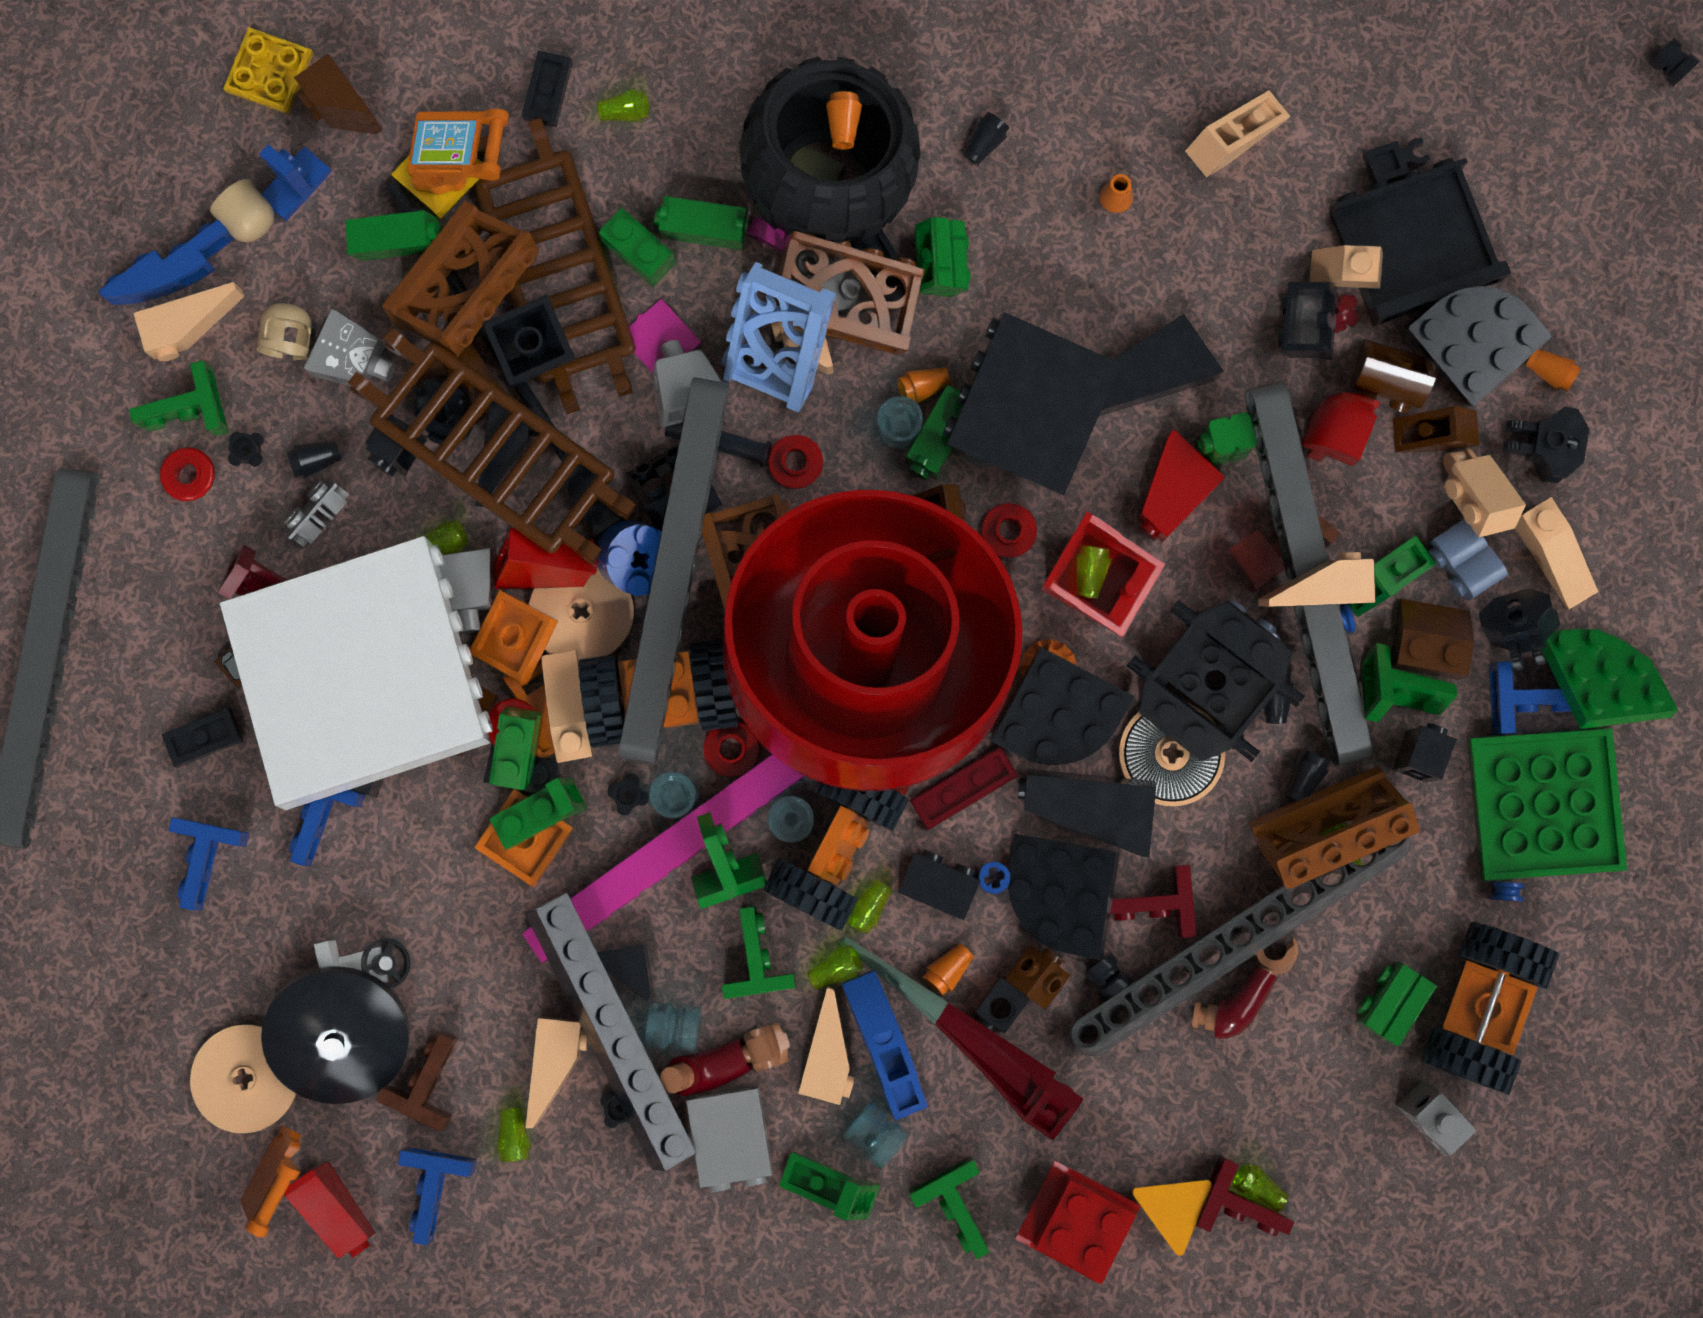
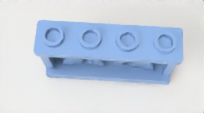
M755 262L749 273L745 271L742 273L736 287V292L741 294L737 298L731 312V317L735 318V321L727 333L726 341L730 342V346L727 347L721 361V365L725 366L723 380L730 382L733 379L787 402L786 408L799 413L813 387L836 293L824 288L821 292H818L762 268L763 264ZM757 291L767 294L765 297L767 302H763L758 298ZM773 297L779 300L780 306H776V301ZM782 321V327L786 335L801 348L785 347L775 354L763 339L758 328ZM800 326L804 332H798L794 327ZM749 355L754 361L751 364L744 361L743 356ZM789 357L792 358L796 364H791L788 361V358L785 362H783L781 359ZM763 363L767 368L762 369L757 366Z

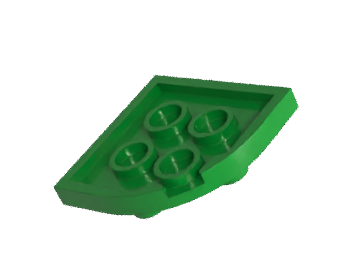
M1599 629L1554 631L1546 640L1547 647L1543 648L1545 658L1580 729L1672 718L1678 711L1652 660L1625 641Z

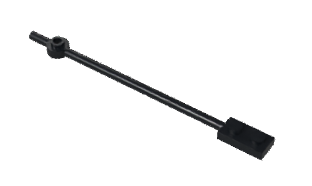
M397 180L386 185L387 191L402 213L422 210L428 212L423 208H415ZM453 269L446 278L453 294L456 295L468 291ZM482 326L478 333L500 365L485 328ZM525 381L514 386L525 406L538 408V416H542L543 420L556 428L528 383ZM550 442L558 458L563 462L568 454ZM578 464L563 484L575 503L597 475L582 464ZM596 499L584 515L585 520L595 535L604 533L617 522L624 521L598 499Z

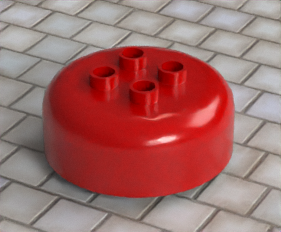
M852 490L837 492L818 497L788 511L770 524L744 554L731 581L726 600L722 645L726 681L732 699L751 733L765 749L794 771L823 784L848 790L886 791L904 788L933 778L957 764L984 739L994 725L1005 703L1019 665L1023 634L1021 610L1012 580L1000 558L977 531L953 513L932 502L893 491ZM947 549H953L957 553L950 558L933 563L927 559V556Z

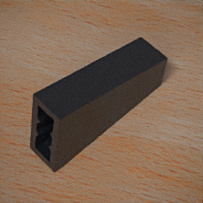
M1182 314L1114 359V361L1121 363V367L1099 416L1211 383L1220 377L1223 369L1185 314Z
M1028 769L1027 778H1019L1018 799L1025 800L1024 810L1141 857L1149 858L1156 796L1155 781Z

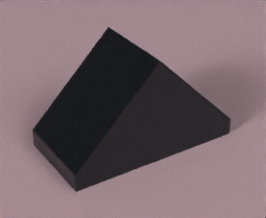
M647 944L597 952L606 972L644 1000L649 1001L653 997L654 989Z

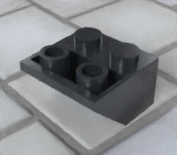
M679 445L671 446L665 453L650 461L639 463L633 470L626 473L653 525L660 531L663 529ZM712 483L705 514L723 505Z

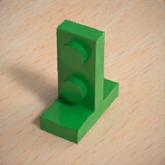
M204 360L190 363L196 390L130 408L129 413L132 423L142 429L145 428L146 431H156L165 428L166 422L179 419L180 422L196 420L200 417L199 413L202 412L207 431L214 436L229 433L213 368Z
M1414 536L1374 564L1375 602L1349 603L1357 618L1393 596L1401 588L1436 565L1417 536Z
M1376 643L1360 662L1366 720L1379 722L1393 704L1441 715L1458 696L1456 684L1392 669L1388 645Z
M556 778L545 784L546 788L489 818L505 850L519 845L570 816H577L588 810L573 778Z
M711 812L697 816L703 841L715 867L691 876L700 908L704 909L764 887L767 879L758 853L737 860L733 849L726 851L724 845L729 844L723 824L715 825Z
M755 907L739 909L750 980L723 984L724 999L796 988L794 973L766 977L765 970L771 969V961L768 948H761L760 935L766 934L763 913H756Z
M791 1152L779 1183V1187L833 1210L834 1216L845 1221L867 1220L881 1186L869 1180L856 1179L797 1152Z
M971 1156L909 1190V1196L915 1207L918 1208L942 1194L944 1199L939 1201V1204L948 1221L955 1218L961 1231L956 1236L966 1254L972 1251L976 1259H979L990 1252L956 1189V1186L980 1174Z

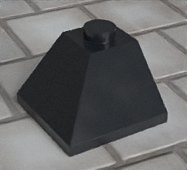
M548 295L482 323L511 388L576 359Z

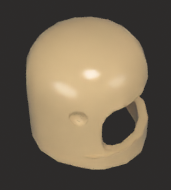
M250 179L239 180L229 186L216 198L210 209L215 219H219L229 234L240 242L249 243L260 239L270 230L274 222L272 206L255 188L254 183Z
M276 303L268 306L261 315L256 350L259 353L274 358H282L284 353L292 355L293 360L308 359L312 328L311 318L308 313L301 307L287 303ZM286 327L298 329L296 343L284 341Z

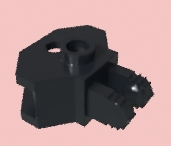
M1564 406L1547 420H1539L1536 423L1507 420V430L1513 433L1529 435L1528 444L1518 441H1506L1503 443V450L1508 453L1525 456V461L1533 463L1542 481L1557 484L1584 463L1589 427L1579 409Z
M1527 588L1493 598L1479 613L1481 627L1489 643L1509 651L1515 671L1524 669L1522 653L1532 651L1533 659L1538 665L1546 663L1543 649L1547 647L1546 640L1561 625L1558 612L1553 608L1550 594ZM1513 602L1521 603L1520 606H1512L1509 608V605Z

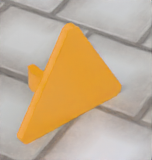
M1208 1180L1142 1186L1135 1187L1132 1190V1195L1174 1253L1181 1256L1186 1250L1212 1184Z

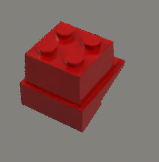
M1086 512L1041 590L1123 638L1165 564L1122 536L1120 532L1096 516Z
M1054 1160L1015 1240L1101 1285L1137 1216L1140 1204L1126 1195Z

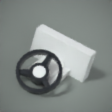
M391 938L376 940L370 943L364 951L339 957L336 940L314 944L319 968L329 966L354 968L367 972L384 983L389 982V976L396 981L393 984L387 985L390 988L400 985L407 978L410 971L408 951L400 942ZM379 943H387L383 952L381 947L372 948ZM393 945L399 949L404 957V970L401 976L395 970L396 961L391 955Z

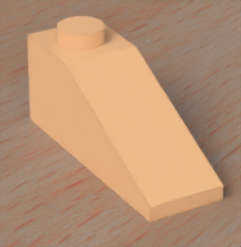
M1270 90L1207 126L1185 152L1207 178L1243 154L1289 119L1290 115Z
M231 282L133 313L144 352L159 361L176 359L179 357L178 352L189 349L244 297L243 290L237 284Z
M1550 497L1522 514L1515 529L1567 610L1596 594L1598 589L1572 528L1553 498Z
M1361 552L1339 553V560L1325 561L1259 598L1258 606L1374 603V559H1361Z
M577 649L541 656L549 724L557 763L594 756L597 753L596 747H591L586 730V721L584 720L579 685Z
M827 987L798 1094L840 1105L842 1097L850 1098L855 1077L848 1076L850 1065L835 989Z
M543 1016L537 1020L525 1128H534L538 1125L580 1059L581 1051L588 1050L589 1041L578 1020Z

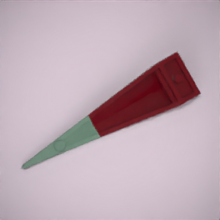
M844 936L840 939L839 943L870 969L875 970L876 974L893 986L934 1023L983 1073L1023 1121L1051 1140L1056 1138L1083 1101V1098L1076 1094L1071 1087L1053 1078L1056 1072L848 937Z

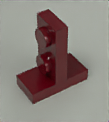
M243 545L225 572L218 593L231 599L235 593L242 596L288 580L254 560L256 551Z
M1190 865L1172 866L1174 895L1112 899L1110 914H1113L1114 921L1134 920L1135 912L1149 911V918L1171 917L1170 910L1175 909L1178 937H1197Z
M1220 1155L1210 1178L1212 1188L1196 1226L1211 1232L1221 1206H1224V1214L1242 1222L1245 1216L1258 1221L1256 1228L1277 1237L1279 1231L1290 1235L1295 1223L1292 1219L1229 1191L1239 1164Z

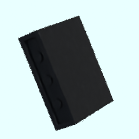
M1448 158L1433 165L1432 170L1422 173L1420 169H1416L1401 176V181L1389 184L1387 180L1369 187V192L1358 196L1356 192H1350L1336 199L1337 203H1335L1329 214L1341 245L1377 246L1382 248L1383 261L1380 289L1358 288L1373 327L1423 310L1437 298L1453 290L1474 286L1488 287L1502 282L1511 274L1506 260L1498 262L1462 169L1468 163L1466 158L1455 162L1453 158Z
M1003 312L1000 314L999 319L993 317L989 323L984 337L990 340L985 351L978 350L970 370L975 371V375L970 385L964 383L956 400L957 403L961 404L956 418L950 415L942 435L947 437L944 445L958 449L1011 472L1056 494L1065 495L1121 367V363Z

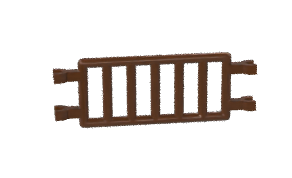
M538 118L529 121L528 124L540 158L501 170L498 180L479 179L474 184V189L481 211L500 221L572 198L577 213L576 217L530 231L529 233L535 244L582 229L588 248L526 268L516 281L512 291L509 292L513 309H516L526 304L521 284L593 261L599 280L548 296L553 309L603 293L609 312L562 327L567 340L614 325L620 342L619 345L576 358L536 376L537 381L542 384L555 380L563 408L567 414L580 411L569 375L608 363L619 397L633 393L621 358L632 355L636 347L572 154L567 150L553 153L542 119ZM488 135L480 137L478 149L483 162ZM559 166L562 167L567 182L566 185L499 207L494 206L489 189ZM500 243L493 248L504 247L507 250L511 243Z
M391 328L383 338L386 342L385 347L412 364L391 392L386 395L357 371L348 381V385L351 386L349 388L350 391L377 408L370 417V423L546 552L555 553L562 544H565L593 566L601 556L600 552L602 549L574 531V528L596 499L608 506L624 521H627L635 511V503L607 486L614 477L613 470L439 343L431 342L421 351L402 334ZM436 358L451 369L452 372L404 431L387 418ZM465 379L480 390L481 393L435 452L420 443L417 438ZM494 400L509 411L510 414L464 473L446 462V459ZM524 422L538 432L539 435L494 493L491 494L475 483V481L519 424ZM551 442L568 455L523 514L520 515L504 504V502ZM580 463L597 476L552 535L548 536L533 525V523Z

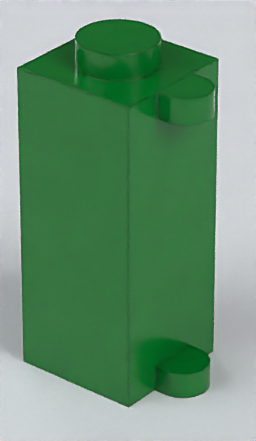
M664 196L663 205L656 207L654 227L659 228L661 239L743 250L748 215L747 209L744 207Z
M424 210L345 220L347 255L361 261L423 254L442 230L441 224L437 217Z
M949 385L946 386L906 456L905 463L910 465L909 472L923 480H927L928 476L936 480L954 449L944 445L947 437L943 436L942 433L950 415L956 418L961 404L957 403L956 400L961 390L954 389Z

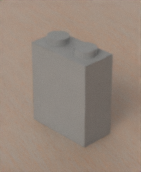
M755 1086L688 1098L686 1102L693 1146L696 1151L695 1159L700 1188L709 1187L710 1192H718L730 1189V1183L745 1181V1186L766 1183V1177L773 1174L760 1087Z

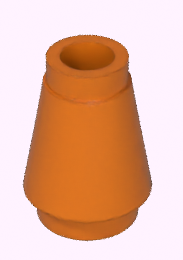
M846 91L835 92L830 95V101L826 104L832 146L836 149H851L854 147L862 104L859 102V96L855 93Z
M1124 174L1115 175L1102 186L1099 193L1101 205L1112 213L1126 211L1131 206L1134 198L1131 180Z
M1540 349L1530 356L1525 365L1555 390L1558 391L1560 388L1568 392L1582 367L1574 364L1576 360Z
M946 367L905 371L903 376L897 378L898 391L905 404L913 403L916 405L944 390L947 385L951 386L950 375Z
M958 943L927 966V972L922 978L932 990L943 997L947 992L952 993L970 962L974 959V956L965 946Z

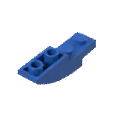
M219 219L215 222L206 223L197 231V235L187 243H180L173 247L169 252V256L165 259L156 250L138 256L134 260L133 266L123 273L111 276L105 282V286L98 292L112 305L146 302L185 289L215 271L216 269L208 259L235 240V238L229 234Z
M875 970L842 982L841 985L865 1049L869 1053L894 1120L896 1121L927 1108L928 1105L918 1081L919 1077Z

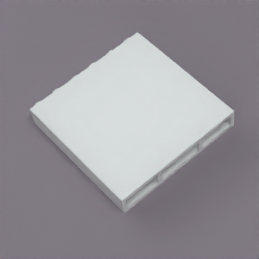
M425 536L220 603L275 806L288 810L491 743L488 733L493 731L492 723L487 711L482 712L478 700L483 698L482 689L477 677L472 678L468 666L473 664L472 655L468 645H462L459 632L463 631L462 621L457 610L452 611L449 599L454 597L452 587L447 577L442 578L439 568L440 565L444 564L443 557L438 545H433Z

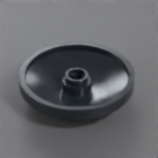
M329 966L302 973L290 980L278 991L267 1009L262 1025L261 1042L263 1054L269 1068L276 1078L289 1090L312 1101L327 1104H345L360 1101L378 1093L382 1087L387 1086L394 1079L406 1058L410 1027L402 1002L383 981L358 969Z

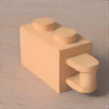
M1470 448L1446 453L1443 457V465L1449 475L1444 489L1448 497L1454 501L1463 514L1466 523L1472 527L1477 536L1483 537L1515 529L1526 504L1491 455L1477 457Z

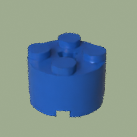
M634 520L620 521L610 526L602 534L598 543L599 548L602 549L600 552L601 556L598 558V569L601 575L609 583L626 593L635 596L650 594L662 531L647 523ZM637 551L640 553L638 555L639 560L633 563L635 559L632 554Z

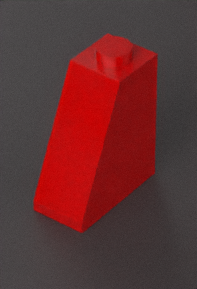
M1175 429L1164 442L1138 519L1142 522L1140 525L1141 530L1150 539L1156 540L1159 538L1162 542L1174 532L1225 478Z
M510 528L496 556L494 589L584 587L590 576H595L598 560L592 566L565 544H562L555 553H548L515 528Z
M329 1161L310 1170L287 1187L284 1193L285 1197L338 1259L347 1253L354 1258L371 1246L367 1239L376 1232Z

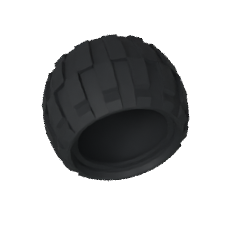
M837 56V60H821L820 57L802 60V63L794 70L785 68L767 83L761 96L756 97L744 120L739 150L741 158L740 172L749 198H752L759 214L774 230L781 228L787 232V235L793 231L804 234L808 232L814 234L817 238L834 243L853 241L857 245L875 236L887 223L890 224L908 202L909 194L915 185L918 174V164L921 155L917 124H914L911 107L899 88H892L888 84L885 74L872 66L867 69L854 63L855 59ZM835 92H852L859 96L862 109L854 147L849 150L858 157L865 174L845 181H829L806 174L797 168L790 159L799 149L808 144L832 142L826 104L830 101V95Z

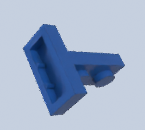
M269 144L259 153L260 157L277 176L261 195L270 203L273 211L286 222L332 172L325 163L305 146L295 157H292L283 148L277 152Z
M1496 662L1489 665L1492 735L1516 733L1514 707H1516V713L1538 712V706H1551L1552 712H1572L1561 689L1513 690L1512 662Z
M349 789L304 804L301 813V819H304L300 833H295L289 847V852L292 853L290 862L302 866H311L334 800L361 808L366 794Z
M171 817L169 832L196 837L195 843L189 846L186 855V863L189 864L187 876L181 880L178 888V899H181L179 908L193 911L203 910L218 843L246 847L250 833Z
M412 1147L400 1150L398 1165L426 1170L425 1174L420 1175L417 1184L416 1195L421 1196L419 1210L413 1211L410 1221V1232H414L413 1243L428 1245L434 1239L445 1174L470 1177L475 1173L477 1159Z

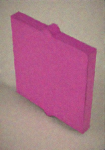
M662 299L643 315L638 314L637 320L629 326L636 347L634 354L652 373L654 363L659 359H663L660 347L664 343L678 340L684 353L694 351L702 343Z

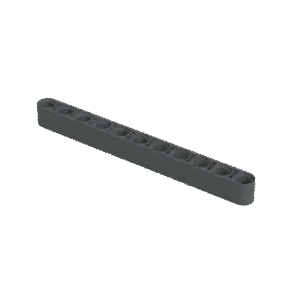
M693 377L620 742V758L653 764L656 763L727 406L729 383Z
M1279 381L1247 389L1245 391V403L1257 438L1256 451L1287 581L1290 582L1323 562L1328 561L1290 396L1286 385ZM1339 604L1293 606L1331 761L1335 766L1371 757V739Z
M60 467L55 475L0 758V845L26 849L32 840L28 837L30 828H34L38 804L35 803L37 793H41L45 769H42L43 759H47L52 735L48 734L50 724H54L58 704L55 696L57 689L60 690L65 667L62 665L63 655H67L71 636V631H68L70 621L74 620L78 597H75L76 587H80L84 568V563H81L83 553L87 552L91 529H88L89 518L93 519L97 500V495H94L95 487L100 484L97 472Z
M1410 837L1401 840L1396 845H1389L1369 854L1372 856V859L1368 864L1357 865L1351 862L1294 888L1286 889L1285 886L1277 889L1078 1019L1071 1029L1073 1042L1088 1056L1102 1055L1404 858L1411 848ZM1337 873L1342 876L1341 880L1335 885L1323 883L1324 878L1328 874ZM1308 893L1311 895L1310 901L1304 905L1293 903V899L1297 894ZM1271 912L1281 915L1276 924L1266 925L1263 923L1264 917ZM1240 932L1250 934V938L1245 944L1236 945L1233 943V938L1236 934ZM1207 953H1220L1216 963L1212 965L1203 963V958ZM1178 972H1189V978L1185 983L1181 985L1173 983V978ZM1147 992H1159V997L1155 1003H1143V997ZM1118 1011H1129V1016L1124 1023H1113V1017ZM1098 1030L1097 1040L1091 1044L1083 1043V1037L1087 1031Z

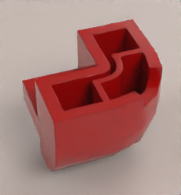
M1349 392L1332 394L1321 401L1307 420L1310 422L1301 441V446L1310 449L1307 457L1320 462L1325 456H1328L1347 465L1354 466L1361 459L1378 416L1373 413L1378 408L1380 402L1362 394Z

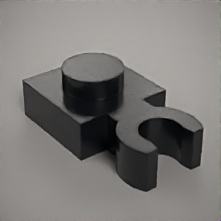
M1415 138L1411 140L1404 149L1400 148L1398 141H1394L1366 151L1362 157L1373 185L1386 180L1392 182L1400 179L1401 176L1410 172L1408 165L1413 168L1424 166L1430 159L1429 155L1417 157L1413 153V149L1423 144V139Z

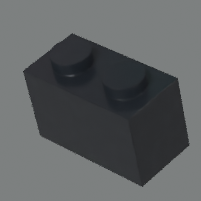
M1427 723L1426 727L1419 726L1407 730L1392 770L1424 783L1442 780L1457 739L1448 736L1446 728L1432 723Z
M923 849L921 855L914 853L898 893L956 918L965 920L981 882L974 878L976 871L956 863L954 869L941 864L942 856Z

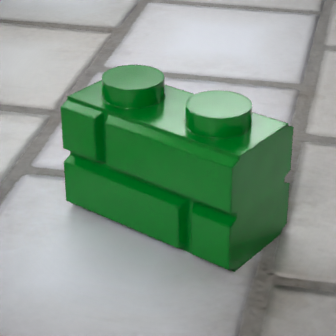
M623 208L619 209L599 231L602 243L653 288L676 264L674 253L663 243L660 244L653 234Z
M931 217L915 224L917 267L925 269L919 294L953 297L968 291L971 273L967 268L966 251L969 246V239L965 234V221Z
M1244 412L1232 415L1229 419L1224 417L1210 421L1202 433H1200L1199 440H1195L1194 444L1195 449L1213 466L1225 464L1226 461L1231 463L1245 459L1252 449L1255 448L1257 438L1251 416Z
M507 707L500 713L497 728L500 731L496 734L489 784L525 790L532 782L542 713L515 707Z
M1394 961L1391 966L1386 964L1380 970L1375 980L1379 986L1372 996L1367 994L1361 1000L1356 1010L1360 1014L1356 1022L1391 1045L1399 1047L1437 986L1405 964Z

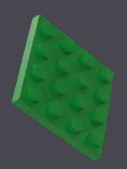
M1612 728L1467 739L1481 881L1627 871Z

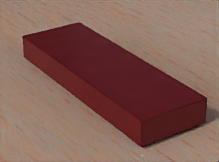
M1001 746L909 801L928 831L1017 778L1018 774Z

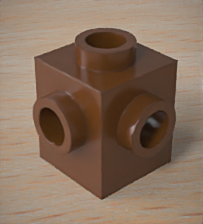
M1029 945L1005 980L1046 1010L1071 975L1060 967L1063 960L1047 948L1041 953Z

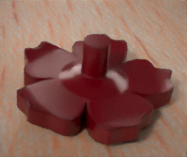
M1344 294L1341 299L1338 295L1336 334L1346 330L1347 325L1355 327L1357 322L1360 321L1358 311L1352 310L1358 303L1354 295L1348 296Z

